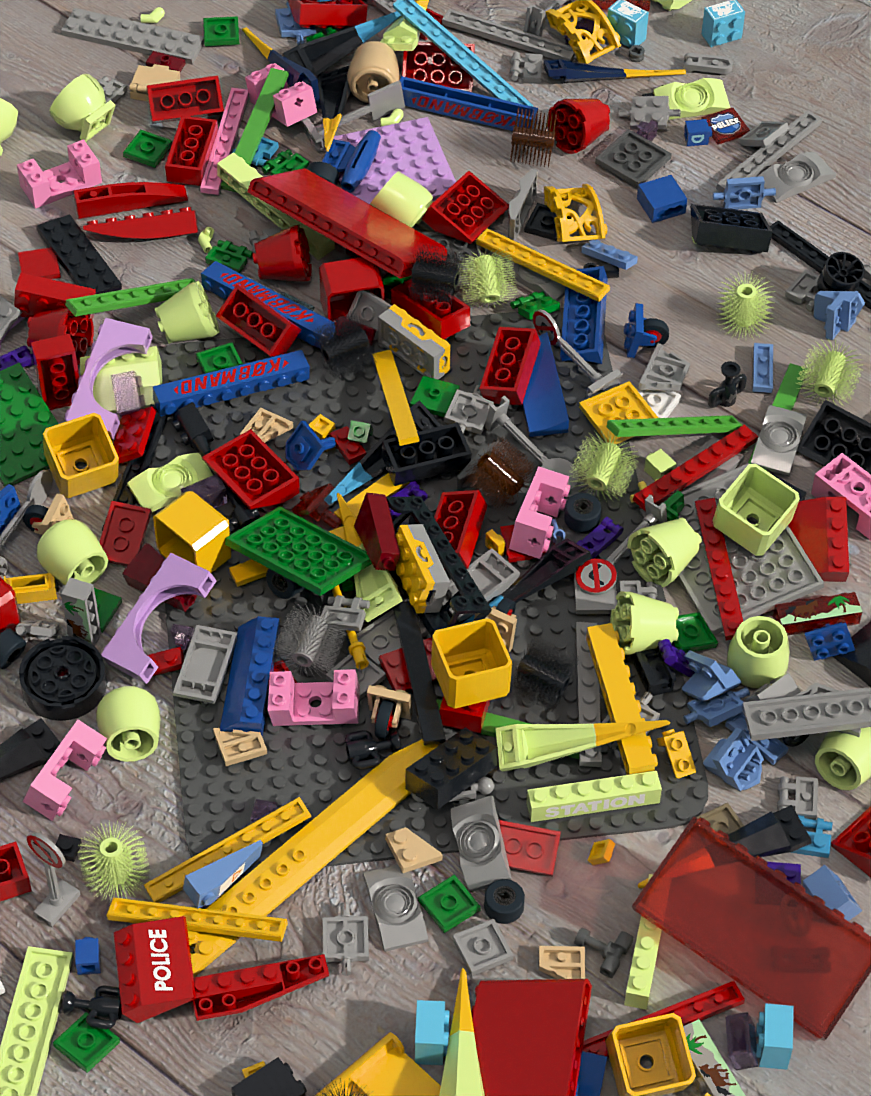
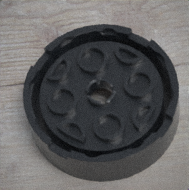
M62 636V639L51 641L46 639L32 647L20 664L19 678L23 698L28 707L41 717L57 721L82 717L96 708L105 695L107 677L102 655L95 646L81 638ZM59 671H67L68 675L58 677L57 673Z

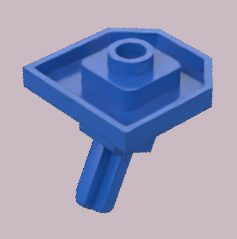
M301 421L286 442L285 457L295 470H311L324 450L336 446L335 438L329 437L320 440L306 421Z

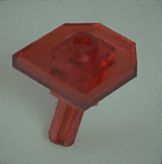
M331 483L315 488L311 492H305L300 497L301 501L292 509V513L300 517L310 515L318 522L323 520L333 529L339 528L342 523L340 518L328 510L329 505L324 500L334 488Z

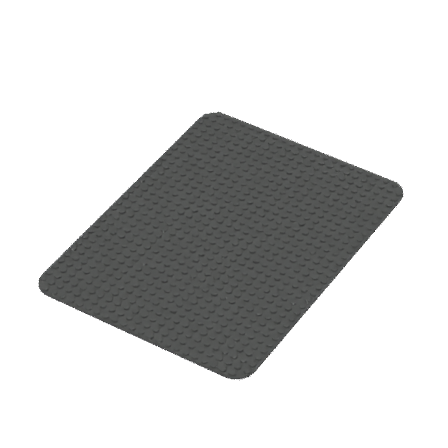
M564 308L549 313L559 328L561 338ZM518 312L470 316L469 327L445 339L450 344V371L439 380L460 385L461 391L473 393L476 385H479L480 388L498 328L535 329L533 319L529 320L518 314ZM605 335L602 364L586 361L603 377L613 371ZM245 337L169 344L159 351L162 362V384L204 374L196 359V353L231 342L243 364L271 358V356ZM296 337L286 354L299 350L303 351L310 366L309 380L197 407L214 439V441L208 443L211 451L240 436L242 430L260 408L292 421L293 428L265 442V444L299 477L300 494L284 503L260 507L257 510L262 517L274 509L282 507L326 531H331L344 526L334 517V511L340 508L338 500L318 512H314V510L359 461L349 465L335 446L334 448L324 450L311 470L297 471L285 457L287 440L301 421H306L309 425L321 414L335 423V430L332 432L345 426L350 428L351 420L371 424L373 427L372 436L368 437L367 443H360L368 453L393 426V422L373 359L370 364L358 366V369L349 370L354 372L344 373L345 376L339 377V372L334 374L335 371L332 373V367L329 369L330 364H328L327 368V362L322 353H320L321 349ZM378 339L373 340V346L369 348L373 349L376 353L388 350L378 343ZM558 344L551 345L569 417L568 433L529 437L522 405H509L506 415L548 459L562 458L572 464H579L581 462L579 459L583 456L580 453L584 447L582 444L587 440L591 442L592 435L599 444L601 443L598 441V437L603 440L579 408V402L586 400L587 388L593 383L573 360L562 361L560 357L561 348ZM393 354L410 408L411 400L423 375ZM175 413L168 416L152 458L153 468L164 466L178 456L198 453L190 444L185 446L180 437L183 434L182 430L176 431L172 423L175 421ZM432 414L441 426L448 425L444 423V417ZM498 426L491 432L484 427L481 435L468 430L464 431L463 435L472 453L471 460L482 447L499 440L507 446L510 444L509 448L512 446L510 450L514 448L513 451L515 453L518 452L514 460L517 457L518 459L525 460V462L528 460L526 465L530 462L528 466L531 465L530 468L532 469L528 471L531 472L527 478L529 480L524 482L526 484L520 489L521 491L513 495L514 500L510 496L509 500H506L503 505L502 503L499 504L502 502L501 500L497 505L494 503L495 500L491 503L493 498L490 500L491 497L485 501L488 506L470 564L489 551L485 546L486 532L493 529L497 534L501 535V526L515 524L533 481V476L536 474L535 471L538 469V466H542L501 426ZM629 439L621 442L620 445L622 446L619 448H624V450L620 454L631 451V448L625 449L630 447ZM463 469L415 481L419 485V489L424 490L428 494L424 502L430 512H433L434 516L442 492L458 491L457 476ZM636 469L629 473L633 472L631 478L620 491L616 492L615 488L612 490L615 492L616 498L609 489L607 490L610 492V496L604 491L603 494L599 491L597 496V490L594 492V489L592 490L591 487L589 489L586 488L589 485H581L586 483L587 479L577 482L576 487L569 492L567 497H564V499L568 500L570 496L576 493H591L598 500L600 499L602 508L598 526L605 517H609L615 525L619 524L624 528L622 534L595 557L597 559L606 560L643 522V516L640 514V509L642 508L635 502L632 503L630 501V495L640 491ZM388 470L343 496L345 502L347 503L388 473ZM219 481L218 485L196 493L229 520L230 535L235 533L236 531L230 522L235 508ZM475 485L474 487L471 486V487H469V488H467V489H465V490H462V491L477 490V489L480 490V489H481V491H480V493H481V492L484 491V490H483V488H480V487L478 488V487ZM237 496L240 503L244 504L243 501ZM163 507V508H161V509H158V510H157V513L160 512V511H161L162 509H164L165 507ZM560 510L558 517L550 516L553 517L552 520H556L558 528L565 532V539L568 538L574 543L583 540L593 531L578 532L569 528L565 523L564 511ZM537 511V513H540V514H543V515H546V516H550V515H547V514H544V513H541V512H538V511ZM577 511L580 514H588L586 511ZM410 515L400 525H408ZM552 533L551 538H547V540H550V545H549L548 550H549L552 546H554V545H556V544L562 542V538H561L560 536H557V537H556V538H557V541H556V543H554V542L552 541V538H553V533ZM231 548V558L211 573L216 579V583L206 598L197 595L194 604L186 612L165 603L169 649L181 647L185 659L196 625L237 632L239 626L258 616L279 618V640H281L279 642L283 643L282 641H284L285 645L287 639L282 638L284 634H281V632H285V628H287L286 626L283 627L288 623L286 619L288 617L291 618L288 621L294 619L292 616L297 615L295 613L296 608L299 610L300 616L302 614L305 617L302 612L303 609L309 615L312 613V615L321 616L325 605L333 606L328 605V597H334L332 589L319 596L304 588L293 597L282 599L271 591L266 577L237 587L229 572V567L251 559ZM631 549L615 563L617 594L620 592V581L640 580L641 587H646L647 582L638 574L632 564L634 558ZM504 552L502 557L508 561L506 552ZM539 559L511 562L510 564L520 572V576L515 582ZM445 570V572H446V574H447V576H448V578H449V580H450L451 577L449 576V574H448L447 571ZM389 571L390 575L392 576L393 580L398 586L397 588L402 600L405 601L406 599H408V597L404 593L403 589L401 588L392 571ZM573 573L516 603L514 615H516L517 623L513 647L509 652L512 660L511 681L515 679L516 669L519 666L517 664H520L521 658L524 657V650L525 654L526 652L529 653L527 648L530 650L529 647L532 648L530 644L537 643V639L540 644L544 640L546 644L548 643L549 646L554 647L555 651L559 654L564 651L566 655L569 656L570 654L576 658V622L597 623V625L610 623L611 614H576ZM654 583L658 595L656 600L666 602L663 587ZM339 584L341 593L345 598L354 599L356 597V590L342 592V586ZM498 596L492 598V599L489 600L487 603L489 604V603L492 602L494 599H496ZM393 607L369 622L364 620L361 631L392 610ZM465 619V620H463V621H460V622H459L458 620H456V622H455L454 625H455V626H456V625H460L461 623H463V622L466 621L467 619ZM340 630L341 632L337 633L339 634L337 636L343 635V637H339L341 639L338 645L340 649L331 653L333 655H331L332 658L329 660L328 665L321 666L325 671L316 666L319 669V675L312 668L311 673L308 667L305 670L304 666L301 668L294 661L287 659L292 658V655H289L290 657H283L290 653L283 650L284 646L277 648L278 654H276L275 662L283 659L297 683L329 682L324 673H328V671L350 654L348 648L351 643L346 630ZM428 634L422 639L425 640L427 638H430L431 636L430 634ZM635 654L625 655V660L623 661L625 665L629 666L630 683H634L636 691L634 696L635 699L640 700L646 690L634 665ZM232 660L225 673L222 690L215 704L173 696L185 836L191 858L300 797L310 812L311 817L264 843L261 856L241 876H246L375 768L358 770L353 766V763L350 764L344 741L347 734L367 730L372 734L375 742L389 740L391 734L397 731L401 749L422 739L411 690L407 692L411 694L413 713L411 720L400 717L397 728H391L387 739L375 737V723H371L373 711L369 710L367 695L359 701L358 724L273 726L267 707L262 737L267 748V754L229 766H225L213 734V728H220ZM669 666L670 670L673 669L676 675L673 691L653 696L647 704L652 710L660 713L659 720H668L670 722L669 725L651 730L647 735L651 737V752L656 754L658 766L655 767L654 771L658 773L662 788L660 803L531 822L526 804L527 790L626 775L618 745L616 749L610 748L608 743L601 745V767L579 766V759L565 756L525 769L518 768L502 772L499 769L497 754V767L484 776L494 782V790L490 794L483 795L476 791V799L451 801L436 809L425 801H415L411 793L325 867L395 859L385 840V835L405 827L442 854L459 852L452 829L451 808L490 795L494 798L498 820L560 831L559 841L669 829L689 824L690 820L702 813L708 801V781L694 721L686 724L683 720V716L691 713L687 706L689 702L688 694L682 690L685 684L683 673ZM181 669L171 672L173 691ZM577 670L571 674L572 676L566 690L560 695L561 699L559 697V700H556L558 703L554 702L557 706L553 704L551 705L552 707L548 708L547 706L545 707L544 703L542 705L536 700L532 702L531 698L528 696L522 697V693L519 692L518 694L516 689L513 692L510 687L511 690L507 696L490 700L487 712L530 724H578ZM386 677L379 685L392 690ZM435 681L433 686L436 699L442 700L443 692L439 682ZM599 684L600 723H602L608 715V711ZM314 700L310 706L318 707L321 705V701ZM443 725L446 740L462 730ZM674 729L675 732L684 731L696 773L675 778L666 747H659L656 738L662 737V732ZM474 732L497 746L496 737ZM392 748L378 751L381 759L380 763L389 755L395 753Z

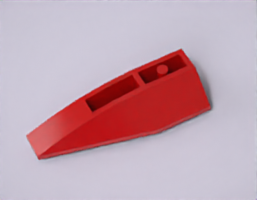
M128 182L73 190L79 219L188 201L185 185L170 183Z
M186 207L180 208V212L173 213L172 209L161 211V215L154 216L153 212L142 214V218H135V215L124 216V220L117 221L116 217L105 219L106 223L99 224L98 220L87 221V225L83 226V230L116 237L145 239L198 233L196 210Z
M325 954L195 977L196 999L191 1001L196 1021L243 1013L328 977L329 971Z

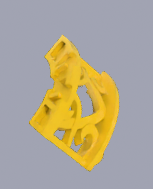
M575 0L557 10L549 9L546 11L550 28L557 30L562 35L566 34L570 39L568 43L573 49L578 63L588 64L593 59L621 47L619 34L615 32L606 15L592 0ZM577 18L593 20V33L591 34L584 29H576ZM603 36L606 37L609 45L604 48H602L599 45V43L605 44V40L602 38ZM595 47L597 51L590 54L589 52Z
M582 184V188L567 189L543 186L544 204L549 207L551 212H555L557 216L554 217L557 242L605 239L607 225L604 224L601 206L593 187L589 184ZM571 200L587 207L580 218L575 211L565 208L571 204ZM583 225L587 232L591 231L590 225H594L596 235L586 236ZM577 230H578V232H579V234H580V236H573V237H570V236H569L570 234L576 232Z

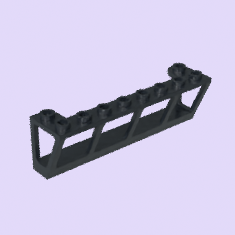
M417 496L386 497L391 510L401 513L393 522L395 534H397V527L410 514L417 524H423L443 568L446 569L459 590L444 606L442 605L440 612L417 613L430 636L432 637L436 630L455 626L454 624L460 614L480 613L473 621L485 619L492 611L491 607L423 499ZM395 568V571H392V573L394 574L395 578L397 579L398 583L403 589L402 581L400 577L397 575ZM403 589L404 593L406 594V596H407L408 599H409V596H408L406 590ZM450 608L454 611L451 618L447 613Z

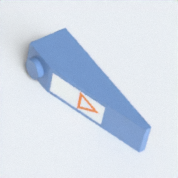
M261 840L185 876L183 890L197 909L204 905L212 904L261 856L263 846Z

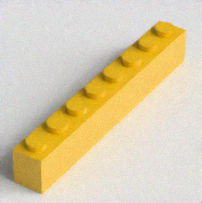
M612 623L587 627L586 641L611 723L645 721V718L640 716V702L635 700L634 695L636 691L634 683H630L629 666L625 665L623 661L625 660L624 650L619 648L618 643L620 639L618 631H614ZM646 732L617 740L626 775L654 771L655 767L658 766L656 754L651 752V737L646 736Z

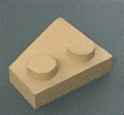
M260 408L240 435L252 429L265 443L291 430L293 422Z
M213 728V734L225 766L267 754V748L260 732H243L242 730L234 729L233 732L220 731V728Z
M406 827L385 835V840L402 873L442 861L443 855L440 851Z
M539 946V971L556 979H585V947Z

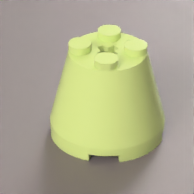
M199 281L188 284L155 308L156 315L161 320L158 321L161 332H166L165 336L169 344L209 338L220 333L215 312L212 311L208 301L209 298Z
M681 517L637 530L630 535L627 548L631 549L634 558L632 564L638 574L646 582H654L665 587L678 577L698 553L699 544L702 540L700 535L694 532L687 520Z
M621 591L616 595L618 602L615 609L611 610L610 623H612L614 631H618L620 639L618 643L619 648H623L625 655L657 649L658 643L663 639H669L671 644L673 641L678 640L679 632L676 628V620L678 619L679 611L677 607L633 592Z

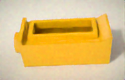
M50 573L11 578L4 576V581L15 591L18 604L57 599L56 581Z

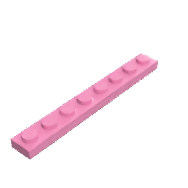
M231 88L200 186L201 193L219 195L223 180L217 176V163L232 153L249 97L247 89Z

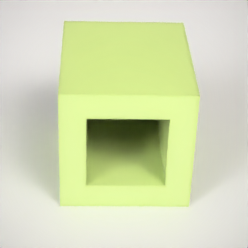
M662 449L650 453L645 459L644 471L654 480L660 479L676 468V462Z

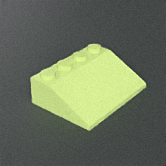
M157 346L149 347L147 354L130 353L121 355L104 365L94 381L93 396L96 402L112 413L148 408L150 404L155 405L153 401V386L162 384V362ZM90 356L80 357V375L84 374L85 362Z

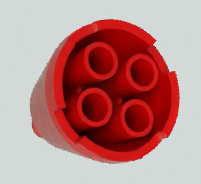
M595 98L562 99L556 102L549 109L548 120L549 130L551 116L553 117L551 131L553 132L556 115V146L568 154L584 150L604 132L609 130L610 108L607 104Z
M300 224L291 226L254 243L255 253H253V260L259 266L258 276L260 280L305 282L312 279V264H308L310 263V248L303 228H300Z
M68 308L38 312L33 317L28 318V347H32L31 342L70 334L76 352L77 365H80V357H85L88 347H92L94 327L93 321L88 318V315L75 317Z

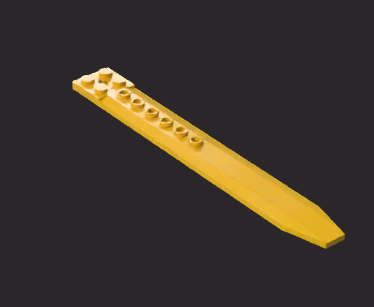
M421 739L389 755L207 909L267 916L410 795L411 792L405 789L406 768L439 745H424ZM188 930L189 946L195 947V953L191 954L193 978L241 937Z

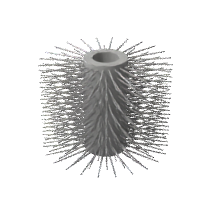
M297 613V621L294 618L292 622L288 621V619H291L288 617L286 619L288 623L283 627L289 626L291 629L285 628V632H281V634L289 632L286 638L282 635V638L287 640L285 645L284 641H282L283 643L281 644L283 645L281 646H284L283 650L290 653L283 657H290L289 655H292V658L287 659L294 661L301 668L304 666L305 670L306 667L309 668L311 665L318 669L315 663L323 667L328 665L327 659L330 660L332 658L329 654L340 649L338 646L340 641L337 642L335 639L343 637V635L337 636L339 635L337 633L343 629L336 630L332 628L336 625L328 624L338 623H329V621H326L321 616L312 615V613L308 618L304 614L305 619L300 616V613ZM334 645L338 647V649L332 650L334 649L332 648V646Z

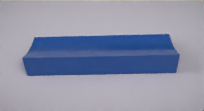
M604 266L576 269L607 284L608 278ZM565 286L562 339L585 361L602 364L607 294L598 302ZM561 349L560 357L562 361L572 360Z
M548 332L538 336L541 344L522 403L529 437L568 433L569 417Z

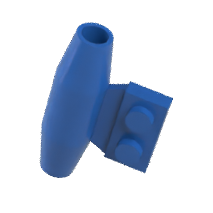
M369 130L356 147L351 145L350 142L333 139L330 149L326 152L322 162L331 164L338 172L344 171L341 182L343 190L349 193L354 192L365 178L379 147L381 136L378 132Z

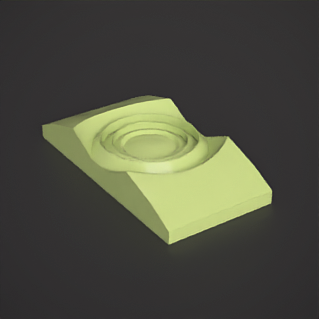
M702 78L692 83L672 82L653 89L654 96H669L670 109H680V117H669V120L729 112L731 109L723 81L720 79Z
M199 453L181 455L164 466L148 468L127 482V486L140 507L149 508L152 512L168 506L187 491L199 493L218 485V481Z

